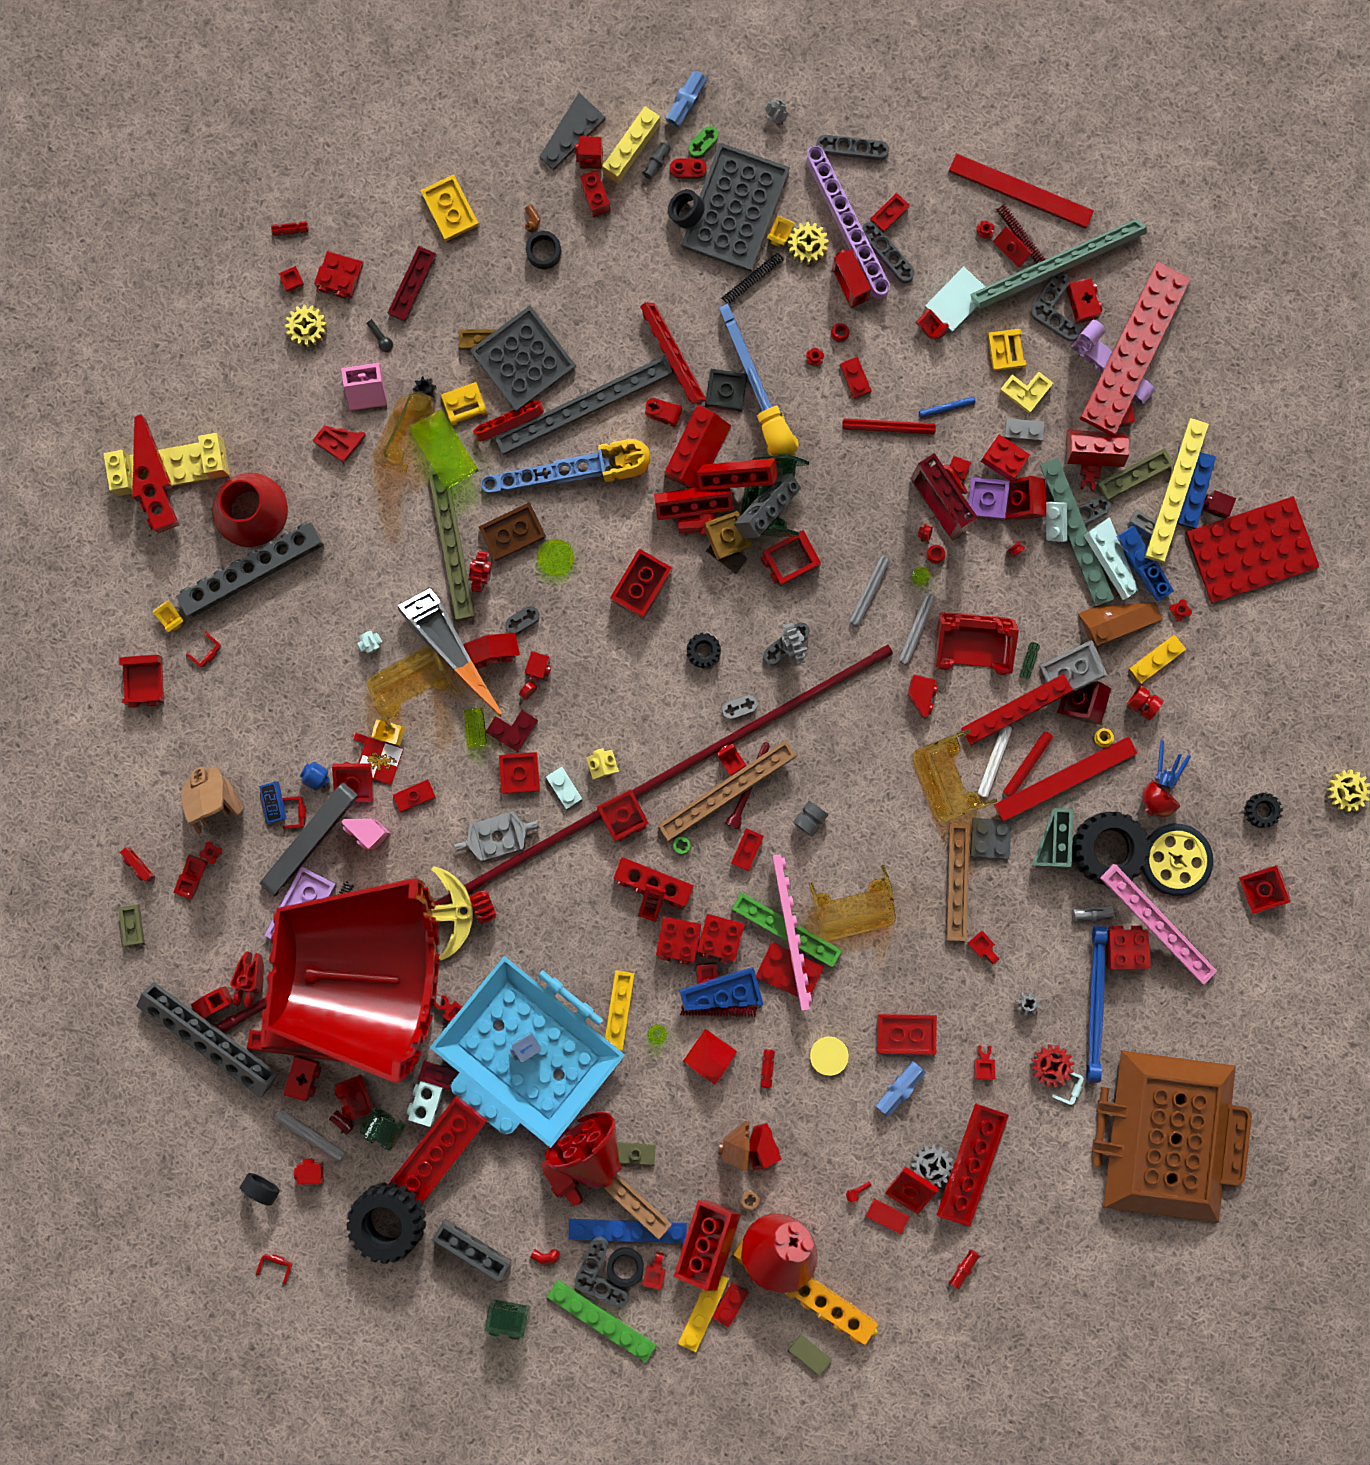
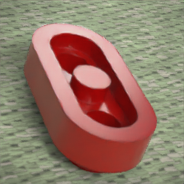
M677 158L670 164L671 175L678 179H699L704 177L707 172L705 161L699 158ZM680 165L682 169L678 170L676 166ZM699 165L701 168L697 170L694 167Z

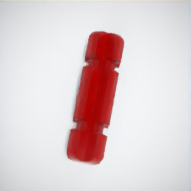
M301 221L299 224L297 222L284 223L281 226L275 224L271 226L273 236H280L282 233L283 235L298 234L300 231L301 233H307L309 226L306 221Z
M764 1049L763 1057H765V1060L762 1063L761 1073L763 1079H761L760 1085L764 1088H771V1077H773L774 1061L772 1059L775 1058V1051Z

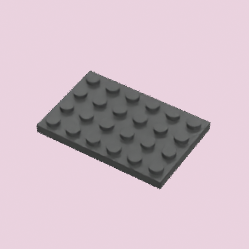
M719 143L699 196L705 204L703 216L697 224L687 228L681 247L752 272L790 167Z

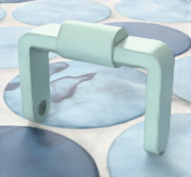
M1069 1073L1079 1078L1071 1093L1070 1101L1054 1094L1052 1095L1053 1098L1069 1105L1074 1104L1076 1097L1080 1095L1083 1077L1076 1073Z

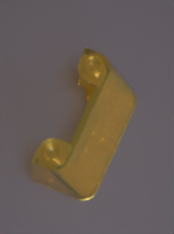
M413 392L401 395L397 399L373 451V458L376 463L402 475L406 474L409 467L403 461L404 452L399 446V442L410 418L420 421L421 417L425 415H433L436 407L430 396L421 392Z

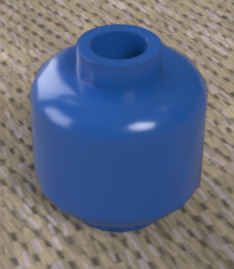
M316 762L307 763L300 774L301 782L313 790H318L321 786L325 788L330 780L327 777L328 769Z

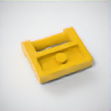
M1021 329L988 333L993 371L1027 367L1026 360L1023 357L1020 337L1022 336ZM1010 337L1013 338L1016 361H1012L1011 351L1009 345Z
M476 382L441 394L452 426L458 425V422L482 414L483 416L488 414ZM475 403L479 405L477 408L454 416L453 411Z

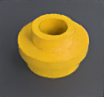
M1102 728L1095 733L1094 741L1098 746L1106 748L1113 743L1114 735L1109 729ZM1105 735L1107 741H1102L1100 736Z

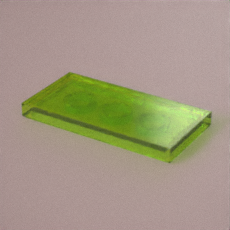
M442 409L409 427L410 432L445 489L479 471Z

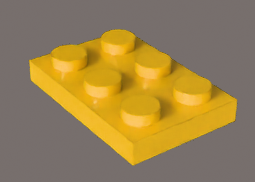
M454 174L420 190L445 242L479 226Z

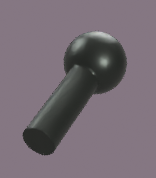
M372 319L369 320L366 324L379 341V349L383 352H389L393 348V341L382 334Z

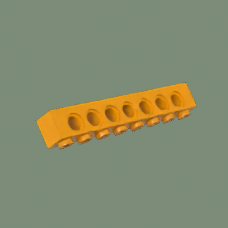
M743 1237L733 1251V1255L736 1256L734 1259L741 1265H743L741 1257ZM813 1277L806 1284L809 1287V1291L806 1294H801L799 1290L785 1294L791 1299L795 1297L800 1300V1305L805 1309L816 1311V1316L821 1320L832 1322L833 1327L837 1331L848 1333L850 1335L849 1338L857 1344L861 1342L866 1345L878 1326L877 1321ZM822 1296L826 1301L823 1305H817L815 1303L816 1298ZM840 1308L842 1313L839 1316H833L831 1314L832 1310ZM852 1319L858 1320V1325L854 1328L848 1326L849 1321Z

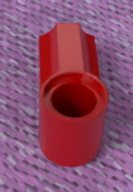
M715 514L679 517V533L699 532V534H705L703 524L714 520Z

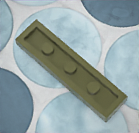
M1164 448L1099 482L1097 485L1103 496L1109 500L1172 467L1174 463Z

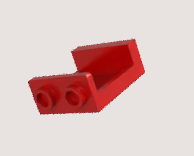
M156 654L119 657V665L123 666L124 699H122V703L128 705V708H137L143 703H147V706H159V702H164L162 656Z

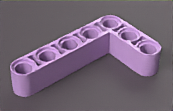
M1092 320L1078 336L1072 348L1074 351L1080 352V356L1087 362L1093 363L1095 368L1102 373L1112 351L1099 341L1106 331L1105 327L1100 322ZM1142 378L1133 398L1138 401V405L1142 406L1155 392V388L1145 378Z

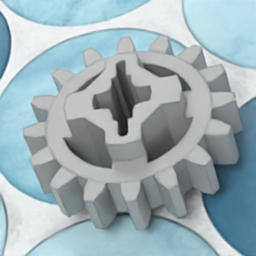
M792 623L786 624L782 627L784 636H781L784 650L788 657H792L795 664L799 665L806 661L804 652H807L805 640L800 630L796 631Z
M931 1144V1148L924 1145L923 1151L917 1149L918 1156H912L916 1160L911 1163V1166L915 1167L912 1171L932 1184L936 1183L938 1187H941L942 1180L945 1183L948 1182L946 1176L950 1177L949 1169H952L953 1165L949 1163L953 1161V1158H947L949 1154L947 1150L942 1153V1146L936 1149L934 1144ZM933 1153L931 1157L924 1158L926 1154ZM941 1156L944 1159L945 1168L941 1166ZM935 1161L937 1167L936 1169L932 1168L930 1171L928 1164H933ZM920 1164L924 1166V1175L920 1171ZM941 1174L939 1177L932 1179L934 1175Z

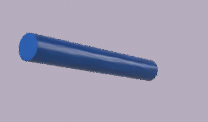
M973 396L921 410L919 414L920 418L972 405L976 402Z

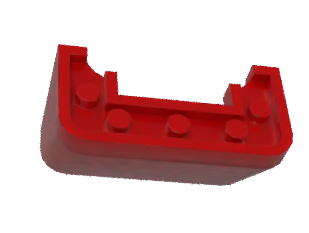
M941 612L938 620L935 666L941 670H949L951 667H954V664L992 667L998 675L1012 674L1019 633L1016 621L1006 617Z

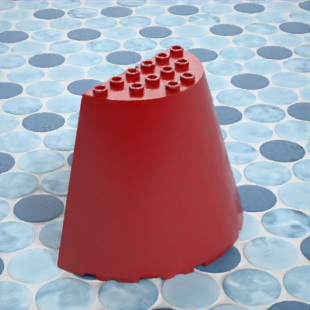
M412 878L276 908L273 916L275 927L271 936L273 947L269 956V963L273 965V969L267 975V983L269 985L268 992L265 995V1003L267 1005L266 1012L263 1015L264 1029L389 1081L399 1083L407 1078L406 1073L411 1074L414 1065H417L420 1059L421 1051L418 1050L420 1044L424 1043L428 1037L429 1027L433 1015H429L431 1006H435L440 954H436V945H440L438 936L439 926L436 917L432 916L431 909H435V903L430 895L429 888L425 887V883L420 879ZM308 965L315 966V968H319L322 971L399 976L400 982L392 984L318 978L311 982L305 981V975Z

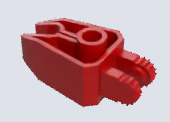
M246 951L239 960L230 982L231 987L235 989L233 1005L239 1006L243 992H246L244 1007L250 1008L254 995L262 991L264 964L261 954L255 953L252 961V953Z
M547 1160L542 1163L543 1172L552 1185L551 1190L557 1198L566 1197L571 1202L570 1204L574 1206L581 1204L583 1198L577 1189L579 1183L551 1168L547 1164Z

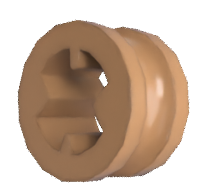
M746 1191L741 1197V1202L746 1209L752 1210L758 1206L759 1198L755 1192ZM748 1195L756 1198V1201L752 1203L753 1205H748V1202L745 1203L744 1200L748 1199Z

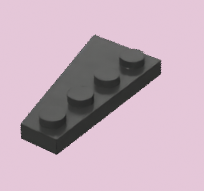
M579 92L542 151L540 158L554 170L575 150V143H579V136H589L606 119L605 116Z

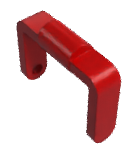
M207 632L204 634L216 646L209 651L203 661L199 663L188 652L186 653V656L200 667H204L207 662L210 663L217 655L216 652L221 648V644Z
M299 796L282 798L283 801L298 800V816L300 818V824L283 826V829L303 827L305 825L304 817H306V806L303 805V798Z
M264 1254L260 1259L256 1275L259 1276L264 1259H267L270 1262L288 1266L283 1280V1284L286 1285L292 1263L284 1260V1257L275 1254L272 1256Z

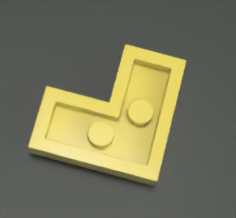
M1040 372L1035 375L1028 385H1025L1014 375H1011L1000 389V392L1030 414L1052 386L1053 382Z

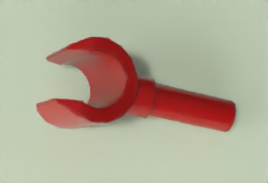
M868 1181L859 1188L848 1190L846 1192L847 1200L849 1202L859 1200L857 1193L870 1187L871 1183Z

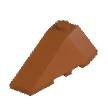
M1156 602L1095 606L1078 613L1088 639L1093 641L1095 648L1163 620Z
M744 1121L725 1136L723 1143L719 1142L718 1154L722 1155L723 1161L747 1171L749 1158V1121Z

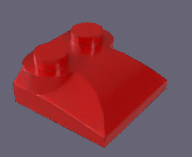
M1278 865L1239 877L1252 914L1291 902L1289 891Z

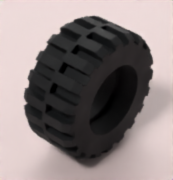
M1103 812L1087 818L1077 828L1078 832L1074 834L1072 839L1074 840L1072 851H1074L1075 855L1073 860L1074 863L1077 862L1078 864L1077 869L1085 874L1084 877L1088 880L1106 885L1100 878L1110 867L1098 861L1094 853V843L1100 833L1112 830L1120 833L1127 843V856L1118 867L1132 881L1134 877H1138L1142 873V868H1146L1148 864L1146 859L1150 857V851H1148L1150 840H1146V830H1142L1141 824L1137 820L1134 821L1132 816L1124 815L1122 812Z
M386 1182L379 1183L377 1186L370 1187L352 1204L351 1210L347 1215L349 1221L346 1223V1230L350 1231L348 1234L349 1241L353 1240L354 1249L356 1251L359 1249L362 1252V1257L366 1258L368 1256L371 1258L370 1261L375 1263L378 1260H381V1264H388L390 1260L394 1263L401 1258H405L416 1247L424 1235L423 1230L426 1228V1221L423 1219L426 1217L425 1210H421L420 1207L423 1204L420 1200L417 1201L414 1198L416 1194L413 1191L409 1193L406 1191L407 1187L404 1185L397 1187V1183L393 1182L388 1186ZM374 1208H387L398 1216L402 1226V1232L399 1237L388 1238L376 1231L371 1219Z

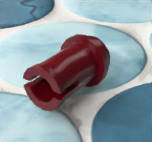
M338 1110L333 1113L334 1116L329 1118L341 1130L342 1134L347 1135L354 1128L353 1122H349Z

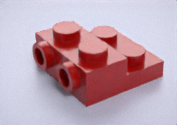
M327 251L322 266H319L314 282L318 288L317 290L326 294L329 291L334 292L336 296L346 299V297L352 298L363 261Z
M631 789L597 806L614 841L619 840L621 842L630 837L629 833L633 831L638 833L646 829V825L649 824Z

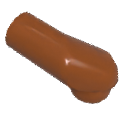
M530 204L525 208L529 216L527 224L525 223V229L532 233L538 229L541 218L534 206Z

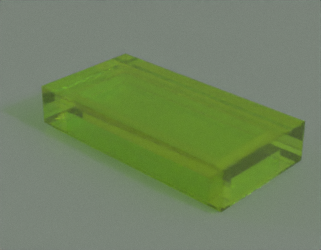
M483 708L463 710L467 748L487 746Z

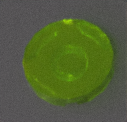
M547 540L538 550V566L549 576H563L574 565L575 556L573 549L564 540Z

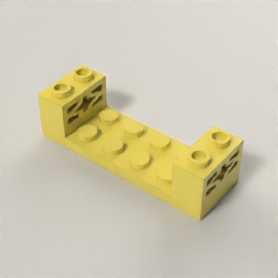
M218 433L198 436L199 443L158 450L172 486L230 476L224 439ZM123 450L104 453L109 490L117 496L132 494L133 455H128ZM148 472L141 475V480H145L148 477Z

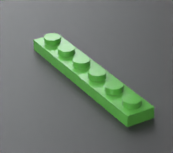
M741 892L732 910L788 941L783 916ZM799 925L794 927L795 934L800 936L801 946L798 948L833 967L842 950Z
M559 1279L547 1295V1298L645 1363L656 1347L654 1342Z

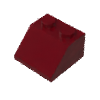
M1098 681L1061 698L1057 713L1087 723L1101 725L1111 688Z

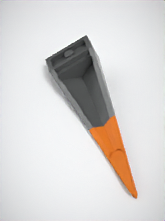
M428 589L398 605V611L409 623V626L501 717V710L471 661L441 601L432 590Z

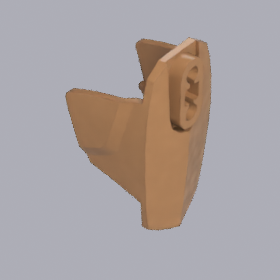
M204 767L196 768L183 785L181 792L182 808L189 825L193 826L197 834L202 833L201 822L206 828L209 827L206 821L208 816L221 810L227 818L230 811L236 816L244 808L243 802L229 779L225 778L217 767H209L206 770Z

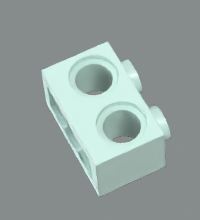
M423 1081L419 1085L416 1084L412 1094L415 1096L414 1102L409 1104L407 1110L408 1120L431 1127L444 1088ZM425 1088H428L432 1091V1097L430 1099H427L423 1096V1090ZM419 1107L426 1110L425 1117L418 1116L417 1109Z

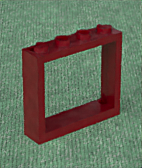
M935 453L917 464L910 480L951 541L966 533L978 517ZM967 513H970V515L972 516V518L969 520H967L964 516Z

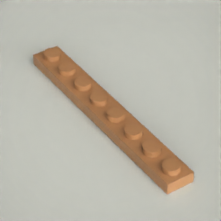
M787 740L783 741L658 825L670 842L795 759L797 755Z

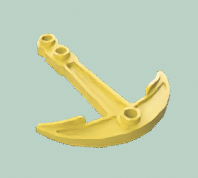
M433 866L431 870L441 879L446 890H450L453 902L452 904L437 905L435 909H431L432 916L436 917V921H454V934H451L447 947L439 956V959L443 960L454 954L468 937L473 921V907L465 886L450 872ZM462 907H465L467 909V913H461L460 909Z

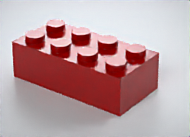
M698 1200L673 1277L706 1291H716L741 1213L709 1200Z

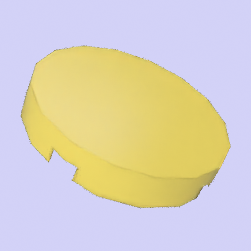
M826 1036L820 1038L811 1048V1064L816 1071L823 1075L832 1076L839 1074L848 1063L849 1054L847 1047L836 1037Z

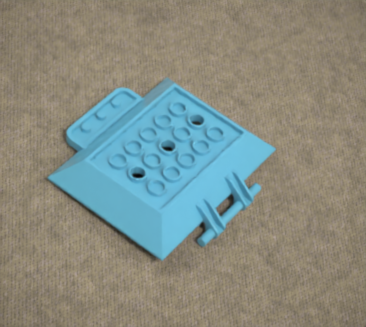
M504 956L430 1046V1049L459 1072L451 1084L452 1092L486 1118L498 1131L503 1134H510L521 1123L551 1148L623 1059L625 1054L585 1022L589 1018L599 1026L603 1019L594 1013V1009L584 1002L583 1004L566 990L559 980L555 977L552 978L542 970L538 977L548 984L546 989H544ZM559 993L578 1009L576 1014L554 996ZM496 1020L504 1022L503 1030L497 1031L494 1029L493 1024ZM532 1032L542 1051L521 1063L519 1059L515 1060L510 1052L513 1049L511 1044ZM555 1070H563L565 1076L562 1080L554 1078L553 1073Z

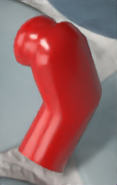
M534 1249L530 1258L546 1266L556 1263L559 1260L560 1252L556 1249H551L550 1253L543 1254Z

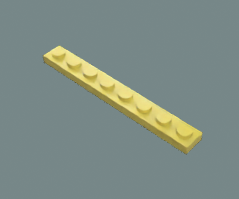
M1192 418L1188 422L1145 558L1160 563L1165 561L1209 425L1207 423Z

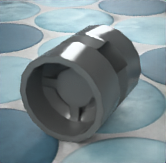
M808 801L802 809L804 813L798 814L793 823L813 837L819 829L818 824H823L829 815L816 804Z

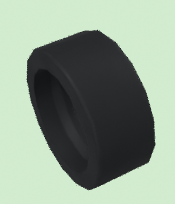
M685 189L672 197L667 212L669 218L679 227L689 228L697 224L702 218L705 204L703 199L693 190ZM693 201L691 210L686 215L679 217V212L683 205Z
M543 230L538 231L527 240L525 248L527 258L536 268H552L561 259L560 241L553 233ZM540 240L550 241L555 248L554 255L547 260L537 259L533 255V246L536 242Z
M248 1173L240 1186V1190L246 1196L267 1206L273 1204L280 1192L275 1184L254 1173Z
M623 1247L615 1250L610 1255L606 1271L609 1279L615 1285L627 1288L640 1281L643 1275L644 1262L636 1250ZM624 1255L632 1257L637 1264L636 1273L628 1279L618 1277L614 1271L616 1259Z

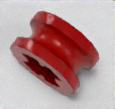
M1018 541L1006 552L1010 553L1013 559L1025 547H1022L1021 542Z

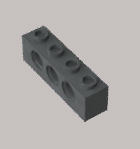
M792 473L778 475L775 483L768 485L734 523L744 539L760 537L799 492L801 487Z
M447 1219L442 1222L432 1239L497 1281L501 1280L512 1261Z

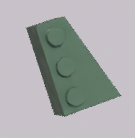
M1053 808L1032 866L1071 868L1073 809Z

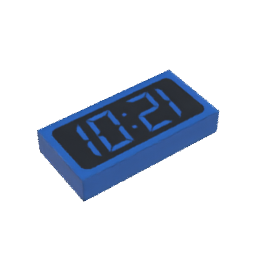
M279 781L259 786L267 824L287 819Z

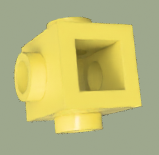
M604 748L593 751V755L586 758L593 780L619 772L612 750L604 751Z

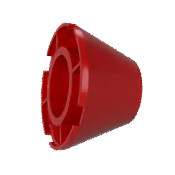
M242 473L230 478L219 488L213 501L212 515L216 528L229 542L242 547H255L270 542L281 532L287 520L288 505L283 490L273 479L259 473ZM257 492L260 502L254 515L244 520L233 519L231 510L234 500L242 493Z

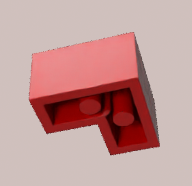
M516 633L484 635L463 644L476 669L487 667V664H494L499 662V660H502V663L511 662L514 657L520 655Z

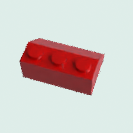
M1067 430V464L1125 466L1129 457V438L1124 433H1116L1114 436H1111L1105 432Z

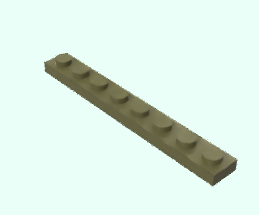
M446 468L430 471L428 474L456 620L475 617L448 470Z

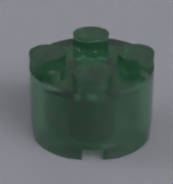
M371 1107L360 1128V1133L365 1135L364 1139L368 1142L374 1143L376 1141L381 1143V1147L391 1151L398 1142L406 1124L401 1120L396 1122L392 1117L393 1115L379 1108L374 1110Z

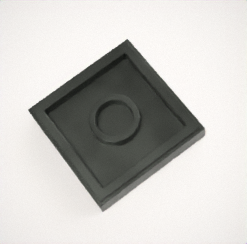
M711 368L705 406L742 412L748 375Z

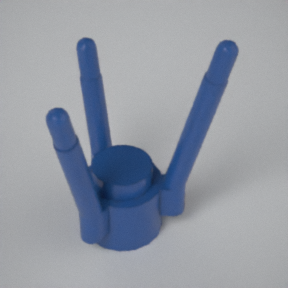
M1161 740L1156 778L1159 779V785L1173 789L1191 755H1187L1177 773L1175 772L1182 757L1181 754H1178L1172 770H1165L1162 773L1164 741Z

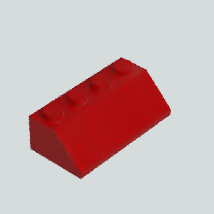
M697 405L664 471V476L687 488H699L697 471L702 464H713L731 425L716 413Z

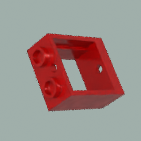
M852 249L838 252L834 257L832 270L850 307L853 308L868 301L871 288Z
M804 530L763 550V557H761L765 567L769 566L772 571L770 576L774 584L778 583L780 587L821 565V561ZM798 540L810 564L782 577L770 554Z

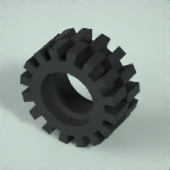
M700 633L699 635H694L687 644V657L696 667L709 668L715 665L720 658L721 646L715 636H711L709 633ZM700 644L710 646L711 654L708 657L701 658L697 655L696 649Z
M1259 793L1251 796L1244 807L1246 809L1244 814L1248 817L1247 821L1258 828L1274 826V824L1279 822L1278 819L1282 817L1280 812H1283V808H1280L1281 802H1278V798L1273 797V794ZM1260 803H1265L1270 808V813L1266 818L1258 816L1256 808Z

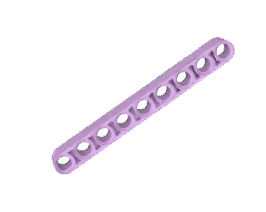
M812 146L808 150L807 164L849 250L852 249L869 283L872 296L878 300L884 299L889 291V282L824 150L819 146ZM817 155L820 159L814 160L811 156ZM822 171H824V172H826L828 175H827V176H821L819 173L822 172ZM834 188L836 192L830 193L827 189ZM841 204L844 208L837 209L835 205ZM848 220L852 225L846 226L843 222ZM858 237L860 242H854L851 238ZM865 253L869 258L862 259L859 255ZM868 270H874L877 274L872 276L868 273ZM882 286L885 291L878 292L876 287Z

